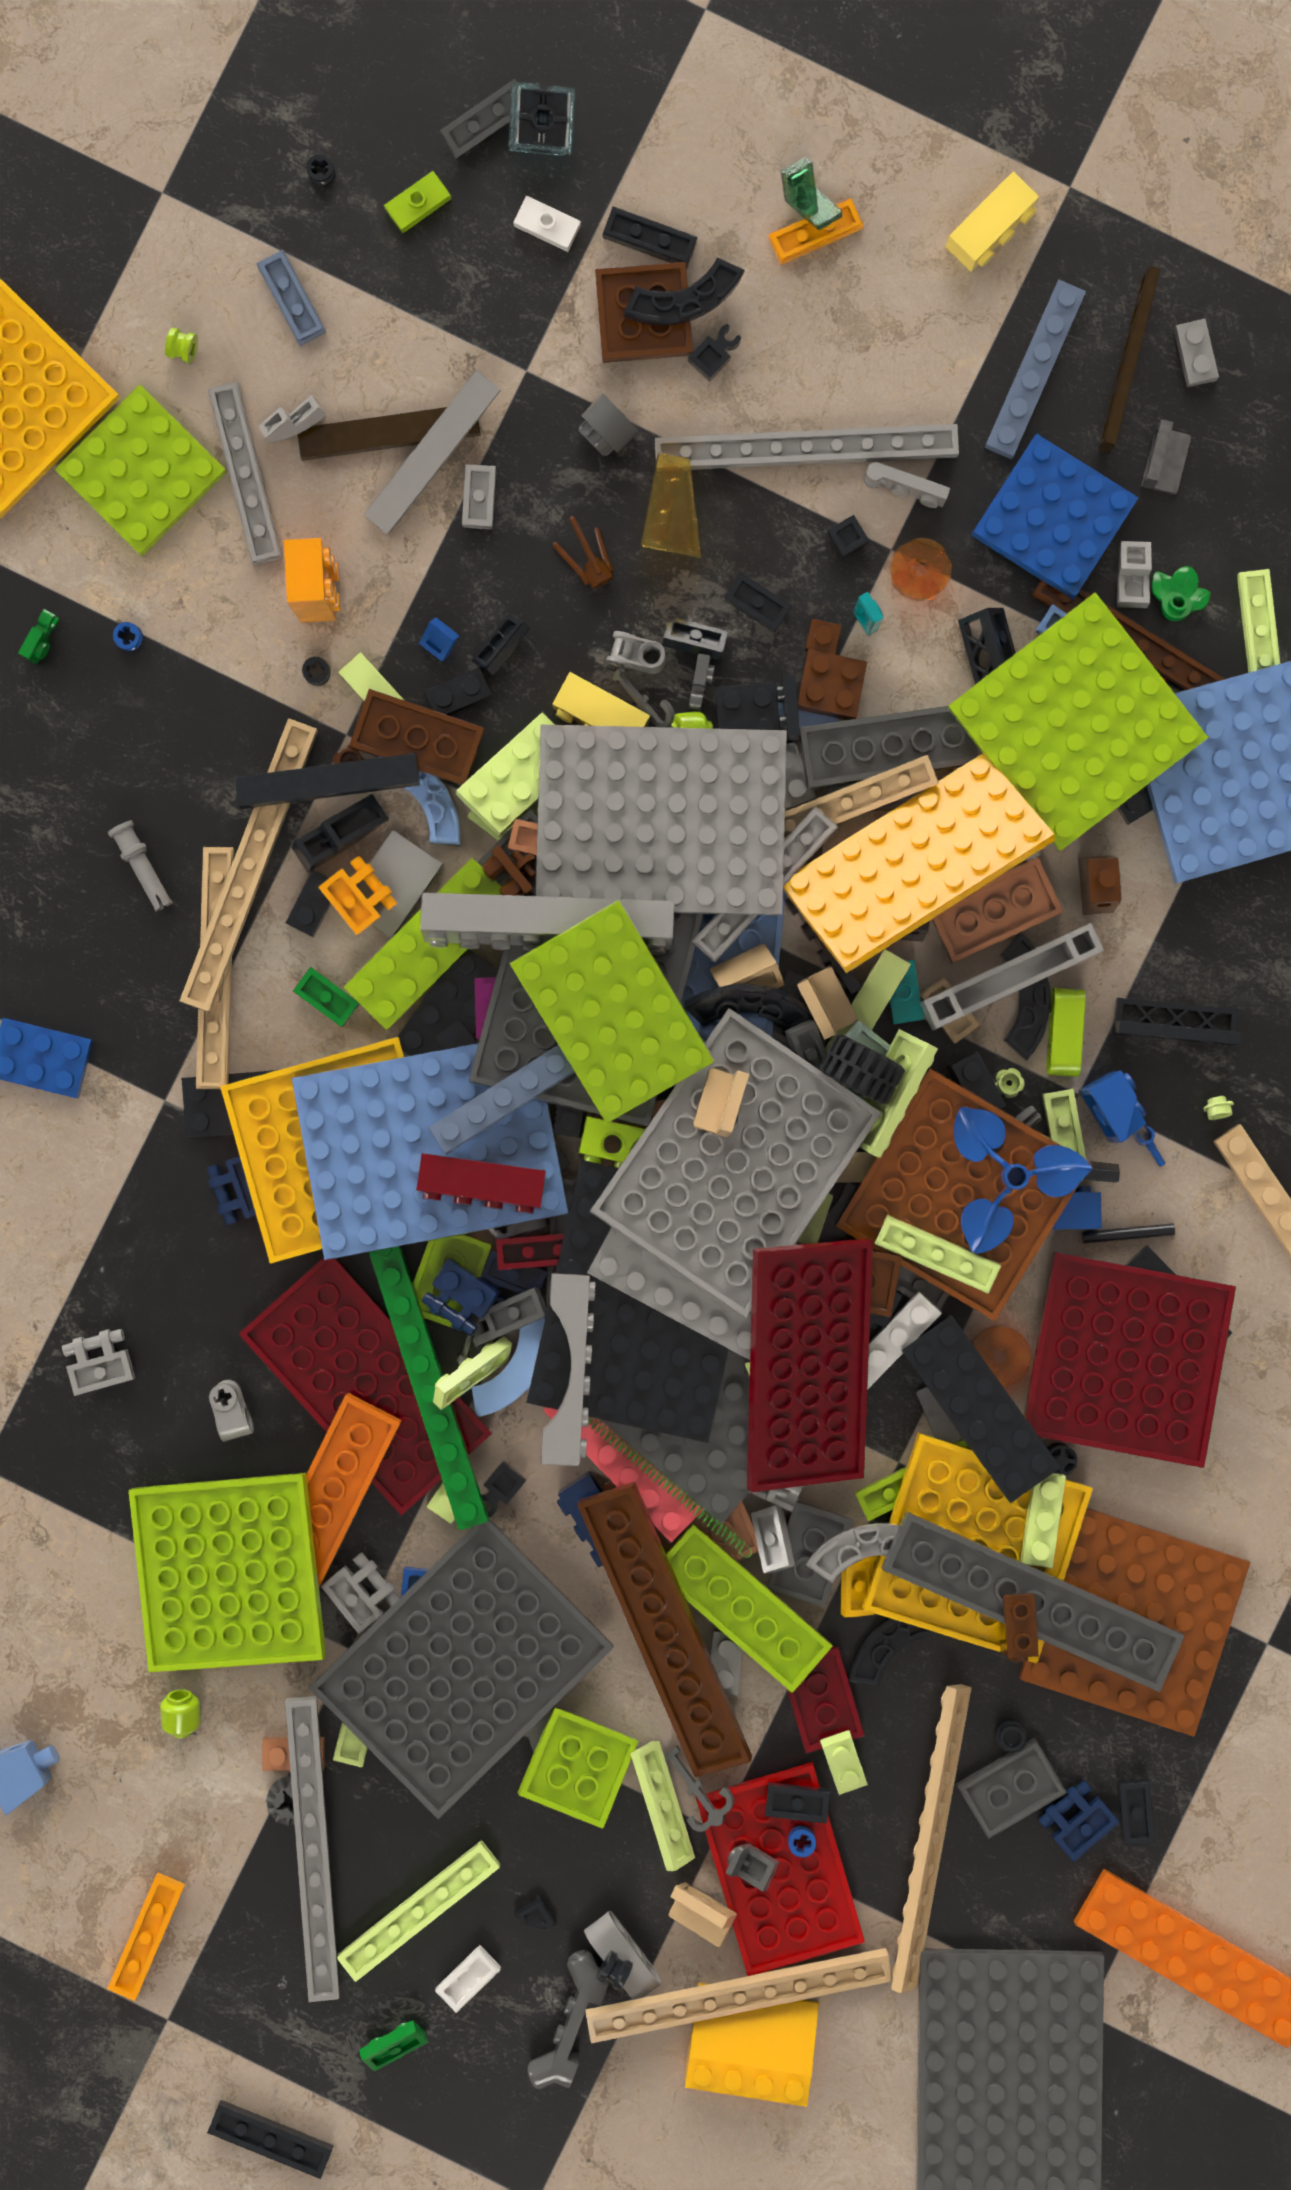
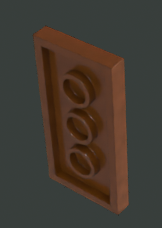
M369 689L349 747L379 758L416 753L420 772L462 786L469 778L485 728Z

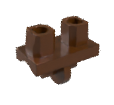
M499 845L491 850L492 857L482 866V871L491 882L504 873L511 880L499 889L500 893L511 896H533V887L522 875V872L529 879L536 875V872L531 867L536 861L534 855L531 853L523 857L516 850L511 854V857L516 862L514 865Z

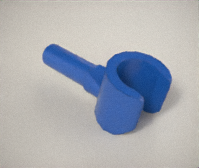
M1146 1126L1145 1129L1149 1133L1150 1139L1148 1141L1142 1140L1137 1132L1135 1140L1139 1145L1146 1146L1158 1166L1161 1167L1166 1163L1153 1142L1155 1132L1151 1127Z

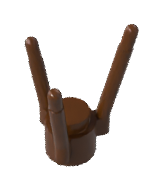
M570 516L569 520L589 559V562L584 565L586 571L584 572L557 542L553 543V547L580 576L585 586L590 584L592 589H596L614 578L611 573L614 568L609 561L601 531L598 527L594 529L602 561L600 557L595 558L575 517Z

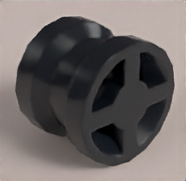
M1060 1442L1052 1443L1047 1447L1061 1467L1054 1473L1069 1475L1075 1470L1078 1460L1073 1449Z
M611 1950L598 1971L597 1979L601 1982L607 1981L611 1983L613 1989L620 1991L630 1975L633 1962L619 1959L617 1953Z

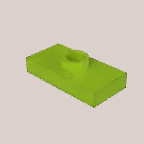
M432 171L386 203L384 207L403 234L450 201L451 195L435 172Z

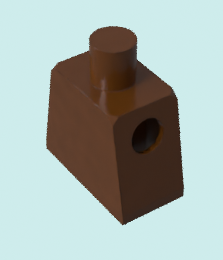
M1110 855L1079 857L1082 914L1113 913L1122 898L1118 857Z

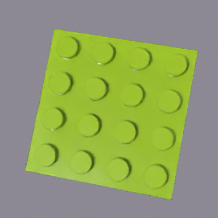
M140 384L55 468V471L141 557L227 473L225 468Z

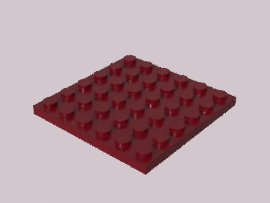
M1053 1252L1024 1417L1037 1435L1042 1438L1204 1468L1236 1286Z

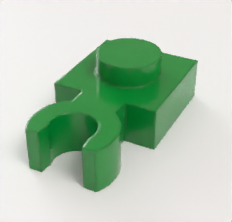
M44 609L36 627L31 628L18 654L37 665L39 659L42 660L47 655L50 649L49 641L51 638L49 635L56 628L60 619Z

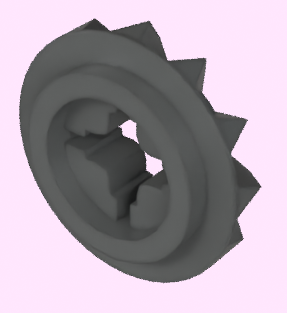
M291 1776L280 1778L271 1786L266 1802L268 1813L272 1815L276 1823L280 1822L289 1827L295 1825L294 1810L290 1806L280 1807L286 1800L285 1794H289L290 1798H293Z

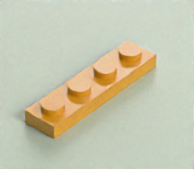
M159 1872L156 1874L107 1990L136 2001L186 1884Z

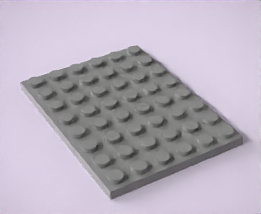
M541 724L536 896L674 901V913L782 916L787 730Z
M728 1008L704 1043L714 1062L676 1084L598 1198L590 1213L737 1314L746 1318L752 1307L753 1249L790 1246L796 1243L881 1115V1112ZM711 1068L733 1075L737 1070L749 1074L734 1128L728 1138L693 1127L707 1075Z

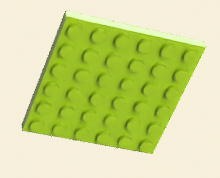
M1096 592L947 707L981 752L1003 773L1055 835V841L1052 843L1059 852L1209 738Z
M306 1473L138 1487L129 1490L148 1673L315 1661L326 1658Z

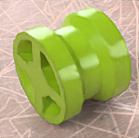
M172 327L166 338L165 356L171 359L178 357L184 363L191 364L197 352L198 335L192 332L185 334L179 328Z

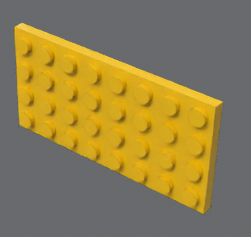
M983 753L939 780V784L920 792L803 866L783 886V891L846 973L1055 841V835L1003 773Z

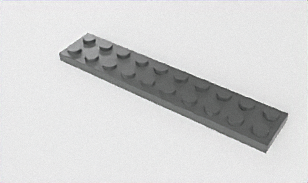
M908 1511L904 1515L881 1567L890 1574L1004 1623L1003 1596L1006 1594L1032 1593L1035 1595L1038 1639L1158 1692L1161 1691L1185 1636L1174 1629Z

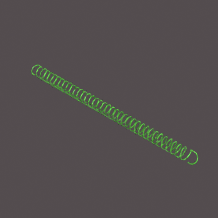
M590 1417L588 1425L594 1419H596L591 1429H593L597 1424L600 1423L595 1433H597L600 1429H602L605 1426L602 1433L600 1434V1437L609 1430L604 1441L607 1440L612 1434H614L609 1444H611L616 1438H618V1440L616 1441L613 1448H615L619 1443L622 1442L620 1448L618 1449V1452L627 1445L622 1456L632 1448L630 1447L627 1450L629 1444L626 1443L625 1445H623L625 1440L622 1439L621 1441H619L620 1436H616L614 1438L616 1432H612L610 1434V1428H608L605 1431L607 1427L606 1424L600 1427L602 1421L600 1420L599 1422H597V1418L592 1419V1417ZM632 1448L627 1459H629L636 1452V1455L634 1456L631 1463H633L638 1457H640L639 1461L636 1464L637 1467L642 1461L645 1460V1458L641 1460L642 1455L637 1456L638 1451H634L632 1453L634 1449ZM647 1459L645 1460L644 1464L642 1465L640 1471H641L645 1466H647V1465L650 1463V1462H648L647 1464H645L646 1461H647ZM651 1463L644 1474H647L654 1467L650 1468ZM655 1466L649 1478H651L657 1471H659L657 1476L653 1480V1482H655L660 1476L663 1475L662 1479L658 1483L659 1486L664 1480L667 1479V1477L664 1478L665 1474L659 1475L660 1470L655 1471ZM669 1478L667 1479L662 1489H664L667 1485H669L672 1482L670 1481L668 1483ZM674 1481L672 1482L667 1493H669L676 1486H673ZM677 1485L675 1491L673 1492V1494L671 1495V1497H673L679 1490H681V1492L679 1493L678 1497L676 1498V1501H677L683 1494H685V1493H682L683 1489H678V1490H677L678 1485ZM687 1493L685 1494L680 1504H682L686 1499L689 1498V1496L686 1497ZM690 1497V1499H689L688 1503L686 1504L685 1508H686L689 1504H691V1503L694 1501V1500H692V1501L690 1502V1500H691L692 1497ZM696 1500L691 1509L689 1510V1512H691L698 1505H695ZM699 1504V1506H698L696 1512L694 1513V1516H695L701 1509H703V1508H700V1504ZM705 1508L703 1509V1511H702L701 1515L699 1516L698 1520H699L705 1513H707V1512H704ZM709 1512L702 1523H704L708 1518L711 1517V1515L708 1516ZM714 1515L712 1516V1519L710 1520L707 1527H709V1525L715 1521V1519L713 1520ZM718 1519L714 1527L711 1529V1531H713L720 1524L718 1523ZM721 1523V1526H720L719 1530L717 1531L716 1535H717L723 1528L726 1527L725 1531L723 1532V1534H722V1536H721L720 1538H722L727 1532L730 1531V1533H729L727 1539L725 1540V1542H726L730 1537H732V1536L735 1534V1536H734L732 1542L729 1544V1546H731L732 1543L735 1542V1541L739 1538V1541H738V1543L736 1544V1546L734 1547V1550H735L742 1542H744V1543H743V1546H742L741 1549L739 1550V1553H740L741 1550L743 1549L744 1545H745V1541H741V1542H740V1540H741L740 1537H737V1538L735 1539L736 1533H733V1534L731 1535L732 1530L729 1529L728 1531H726V1530H727V1526H723V1527H722L723 1523ZM749 1547V1549H750V1551H751V1554H750L749 1556H744L743 1554H741V1555H742L743 1557H745V1558H749V1557L752 1555V1550H751V1548Z

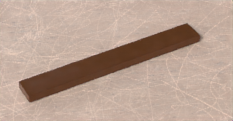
M1042 580L1031 595V597L1050 608L1053 604L1067 614L1091 596L1086 591L1080 589L1073 600ZM1106 605L1160 676L1166 678V681L1181 691H1186L1225 680V678Z

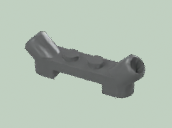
M580 1950L572 1954L568 1959L567 1967L577 1987L575 1997L570 1995L567 2000L564 2014L568 2016L564 2026L558 2025L553 2038V2043L557 2044L555 2050L531 2060L528 2065L530 2081L539 2090L554 2083L568 2089L570 2088L579 2065L580 2054L571 2049L586 2012L585 2010L589 2002L601 2006L609 1982H601L597 1979L600 1967L597 1966L591 1951Z

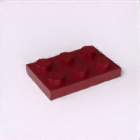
M838 1645L833 1646L793 1693L787 1689L806 1753L823 1749L821 1739L848 1730L852 1740L864 1737Z

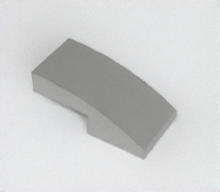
M310 395L290 414L282 406L279 407L259 425V428L269 443L280 441L305 431L324 418L326 414L319 402Z
M1120 542L1117 607L1148 608L1150 603L1149 575L1152 570L1151 542Z

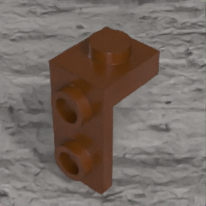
M1032 1593L1004 1595L1003 1607L1006 1639L1000 1640V1652L1007 1658H1010V1661L1014 1662L1028 1661V1657H1038L1035 1595Z

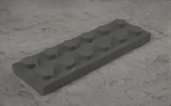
M948 706L800 727L799 740L807 789L860 782L925 755L929 756L934 771L962 767L981 755L982 752L947 708Z

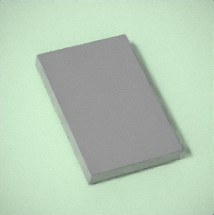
M394 830L391 831L370 862L371 866L375 869L373 872L383 886L387 885L391 889V896L398 903L389 911L381 902L374 906L381 917L371 925L390 938L399 931L421 899L422 893H425L443 866V863ZM364 880L357 885L367 899L374 894Z

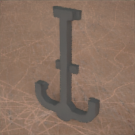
M621 665L620 668H617L612 679L615 683H620L638 704V709L650 715L649 719L656 727L671 728L675 719V713L671 704L666 699L661 701L660 706L666 713V719L662 721L648 704V696L644 695L642 697L624 675L625 667Z
M675 1746L664 1756L666 1763L671 1760L690 1787L686 1790L687 1794L690 1796L694 1793L709 1813L708 1821L704 1824H699L694 1816L689 1817L686 1821L697 1832H703L712 1825L719 1826L723 1824L725 1814L734 1806L732 1792L727 1786L723 1788L719 1794L726 1798V1805L722 1809H715L700 1788L703 1783L700 1779L697 1782L694 1780L677 1756L680 1749L678 1746Z

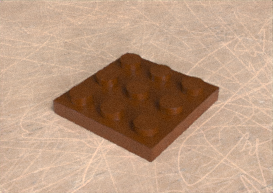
M686 262L595 269L603 363L690 356L693 353L690 321L675 325H649L624 317V311L636 286L658 292H677L688 288Z

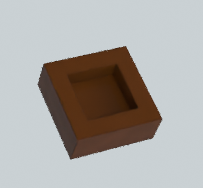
M812 618L805 650L813 649L835 654L842 625Z

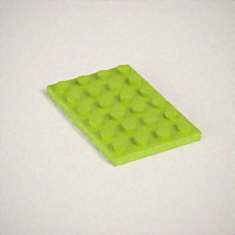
M620 900L613 902L510 963L606 1124L714 1062L712 1055Z

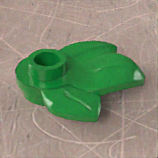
M1181 567L1172 577L1156 571L1152 578V593L1161 601L1162 613L1170 621L1183 620L1188 617L1190 612L1204 609L1209 602L1211 593L1206 589L1198 588V575L1192 567ZM1173 602L1179 604L1181 607H1176L1173 604Z

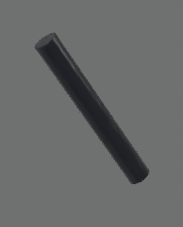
M1174 1223L1084 1231L1082 1232V1240L1086 1244L1175 1235Z

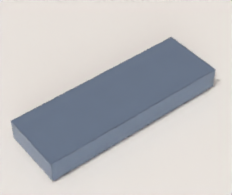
M281 250L256 263L299 346L325 334L326 330L284 251Z

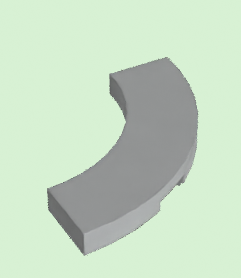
M875 1523L844 1531L823 1544L811 1556L806 1565L833 1583L845 1569L861 1561V1559L877 1555L887 1556L900 1525Z

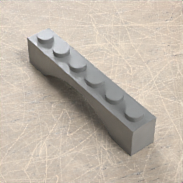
M1089 923L928 998L919 1004L931 1029L935 1030L1104 951L1092 923Z
M551 1273L550 1306L559 1317L567 1335L571 1355V1372L563 1402L554 1417L542 1431L541 1464L579 1466L580 1458H586L587 1439H581V1427H587L588 1408H583V1395H589L590 1376H584L585 1363L591 1364L592 1345H586L587 1332H593L594 1318L593 1313H588V1301H594L595 1282H590L589 1275Z

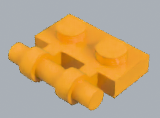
M357 856L350 862L357 871L353 876L349 877L343 869H340L318 887L357 936L381 917L374 906L381 902L389 911L398 904L391 896V889L387 885L383 886L373 873L375 869L370 863L366 864L360 856ZM363 880L374 893L368 899L357 887Z

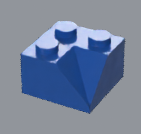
M1121 1070L1108 1072L1078 1090L1107 1140L1111 1143H1122L1146 1125L1143 1119L1146 1113L1141 1104L1136 1100L1137 1096L1133 1091L1136 1089V1085L1128 1073L1123 1074Z

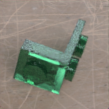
M807 157L781 170L785 202L817 230H821L842 217V210L816 188L813 164Z

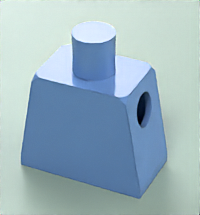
M29 1740L0 1750V1807L4 1815L13 1811L52 1778L48 1767L60 1761L59 1754L53 1745L39 1751L35 1743Z

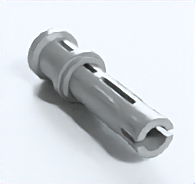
M132 820L126 821L111 829L108 835L114 837L122 852L120 855L122 860L130 863L155 912L164 909L165 905L168 907L173 902L170 900L145 855L147 847L145 843L139 841L133 830L134 823Z

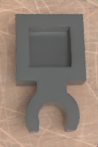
M698 653L689 709L701 710L705 684H712L715 666L709 665L710 655Z

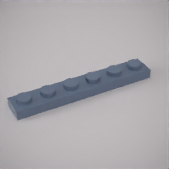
M1058 279L984 448L1011 460L1014 457L1086 291Z
M557 1045L431 1125L429 1130L447 1155L568 1078L575 1071L560 1046Z

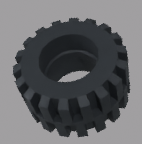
M845 1035L835 1036L819 1066L822 1073L881 1104H888L905 1072L899 1063Z

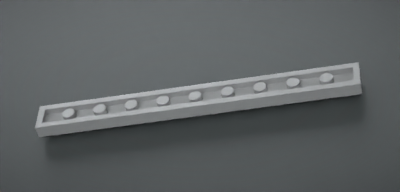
M957 424L655 438L656 471L957 458L959 455Z
M317 1696L286 1698L285 1708L308 2001L336 2000L340 1998Z

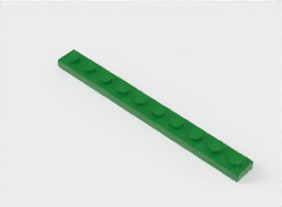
M398 1246L371 1251L369 1255L458 1530L461 1531L488 1522L490 1519L452 1402L442 1410L433 1402L435 1384L443 1374L402 1248Z

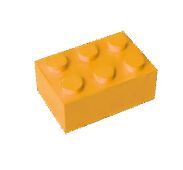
M322 538L284 540L286 597L288 605L300 622L337 621L336 611H341L340 593H337L335 581L340 580L338 562L335 563V557L331 555L330 547L326 548Z

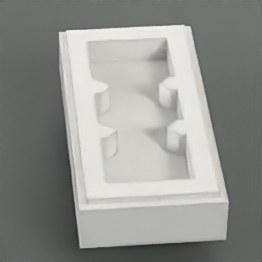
M526 196L513 224L514 227L568 252L580 229L581 221Z
M479 1945L436 1987L435 1992L457 2013L501 1970V1966Z

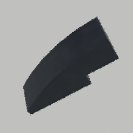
M370 794L323 821L316 829L296 839L291 848L309 873L312 869L314 870L387 822L389 818L374 795Z

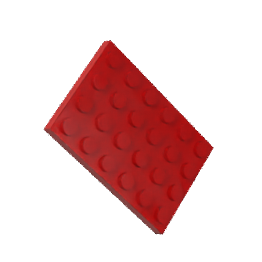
M813 1762L728 1786L734 1796L733 1808L725 1814L723 1824L719 1826L712 1825L709 1829L705 1830L727 1908L737 1913L732 1925L747 1976L865 1942L829 1816L827 1815V1824L765 1816L768 1782L820 1788ZM722 1789L705 1793L715 1809H722L726 1805V1798L719 1794ZM696 1796L697 1805L704 1824L708 1821L709 1813ZM799 1825L809 1827L815 1835L816 1848L807 1857H798L789 1848L788 1835L794 1827ZM801 1834L800 1839H794L793 1843L797 1842L798 1848H803V1845L809 1844L810 1840L807 1841L806 1835ZM750 1843L780 1862L767 1891L762 1892L739 1876L730 1877L726 1874L729 1866L727 1859L735 1847Z

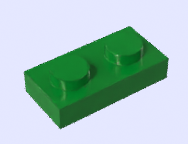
M312 967L307 970L293 989L295 994L342 1028L360 1005L357 1000Z
M412 2020L411 2022L400 2024L394 2031L383 2037L371 2040L367 2046L359 2049L362 2061L373 2071H377L428 2043L426 2032Z

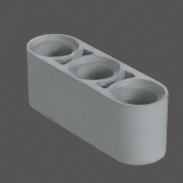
M608 1911L584 1930L590 1944L603 1961L612 1950L617 1953L619 1959L633 1962L630 1975L623 1986L633 2000L645 1997L662 1984L655 1968L611 1911Z

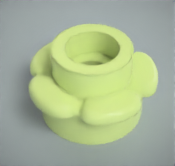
M1014 1068L1003 1069L995 1077L997 1080L995 1085L1000 1094H1004L1006 1098L1016 1097L1025 1085L1021 1073ZM1007 1080H1011L1012 1085L1008 1086L1006 1084Z
M1218 1096L1207 1100L1208 1105L1203 1108L1207 1112L1209 1120H1217L1231 1116L1233 1114L1231 1106L1234 1103L1227 1101L1225 1096Z

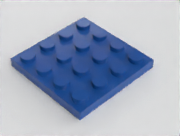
M1036 433L971 536L1074 600L1139 497Z

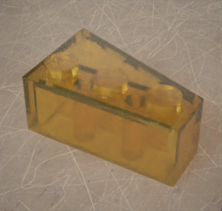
M664 453L657 454L640 542L641 546L701 558L690 459Z

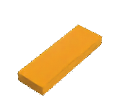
M849 198L769 234L768 239L781 266L862 230L863 223L852 198Z

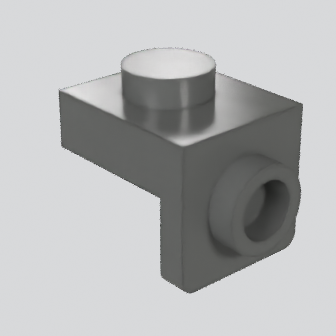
M750 1843L739 1845L731 1851L727 1859L729 1866L726 1874L730 1877L739 1876L763 1892L768 1890L780 1862Z

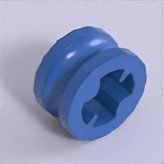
M122 622L114 629L113 640L120 648L133 651L142 644L143 633L133 623ZM126 629H130V632L135 634L134 641L129 640L130 644L126 645V641L121 639L122 632L127 633Z
M799 1825L790 1831L788 1844L791 1852L798 1857H807L814 1852L816 1839L809 1827ZM801 1834L806 1835L807 1841L810 1840V1843L804 1844L803 1848H798L797 1842L793 1843L794 1839H800Z

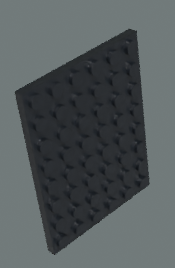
M581 1160L555 1273L589 1275L590 1282H595L594 1301H588V1313L594 1314L593 1332H587L586 1345H592L591 1364L585 1363L584 1376H590L589 1395H583V1408H588V1417L708 1443L729 1349L587 1273L611 1229V1226L590 1213V1210L619 1168ZM549 1299L526 1403L558 1410L569 1385L571 1355L566 1332L559 1317L550 1306Z

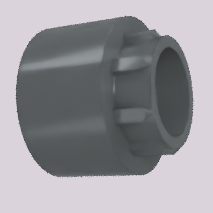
M603 393L581 415L585 420L579 425L578 430L603 457L608 456L613 450L618 454L639 432Z

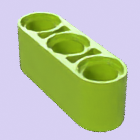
M1057 987L1052 989L1046 1060L1047 1075L1079 1077L1086 1001L1084 989Z

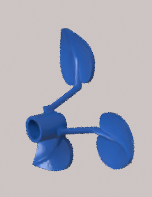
M967 1107L960 1108L956 1115L953 1132L955 1144L959 1152L966 1159L973 1162H979L989 1154L1003 1167L1001 1181L1006 1186L994 1200L993 1204L987 1199H976L968 1203L962 1212L961 1228L971 1252L975 1254L995 1248L1010 1234L1013 1227V1214L1009 1209L998 1205L1011 1193L1012 1189L1024 1188L1028 1184L1030 1177L1037 1175L1036 1184L1043 1193L1051 1197H1062L1071 1193L1092 1170L1091 1165L1080 1154L1060 1145H1048L1039 1149L1034 1155L1036 1169L1028 1171L1023 1165L1008 1164L1007 1161L1003 1160L993 1150L999 1148L1005 1140V1126L997 1115L987 1110Z

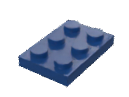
M2 1018L0 1026V1080L79 1099L94 1040Z

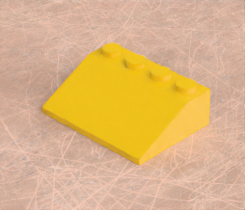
M698 1982V1986L707 1985L706 1983ZM804 1999L693 2022L684 2072L685 2088L807 2107L812 2078L819 2001Z

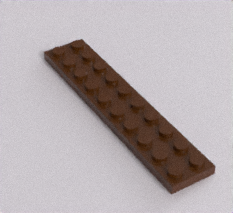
M632 1482L580 1499L577 1506L694 1777L749 1763L752 1759L750 1749L636 1483Z

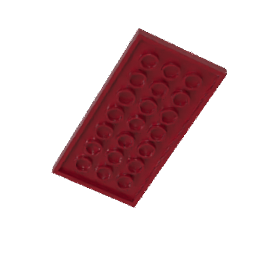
M869 1239L753 1249L747 1489L750 1492L864 1478L873 1242Z
M323 1257L243 1329L239 1335L326 1432L347 1393L402 1420L372 1481V1484L402 1516L442 1480L390 1317L337 1258L324 1260ZM460 1396L452 1402L468 1454H470L493 1432L480 1417H477L471 1407Z

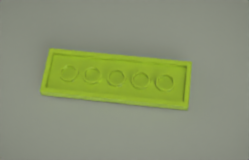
M472 857L437 893L502 895L499 891L502 886L496 880L491 882L482 871V866ZM421 909L344 986L386 1030L468 950L467 948H462L461 944L448 943V947L436 948L431 947L430 943L424 942L420 930Z
M694 1523L691 1524L666 1553L685 1600L791 1693L794 1692L833 1647L826 1638Z

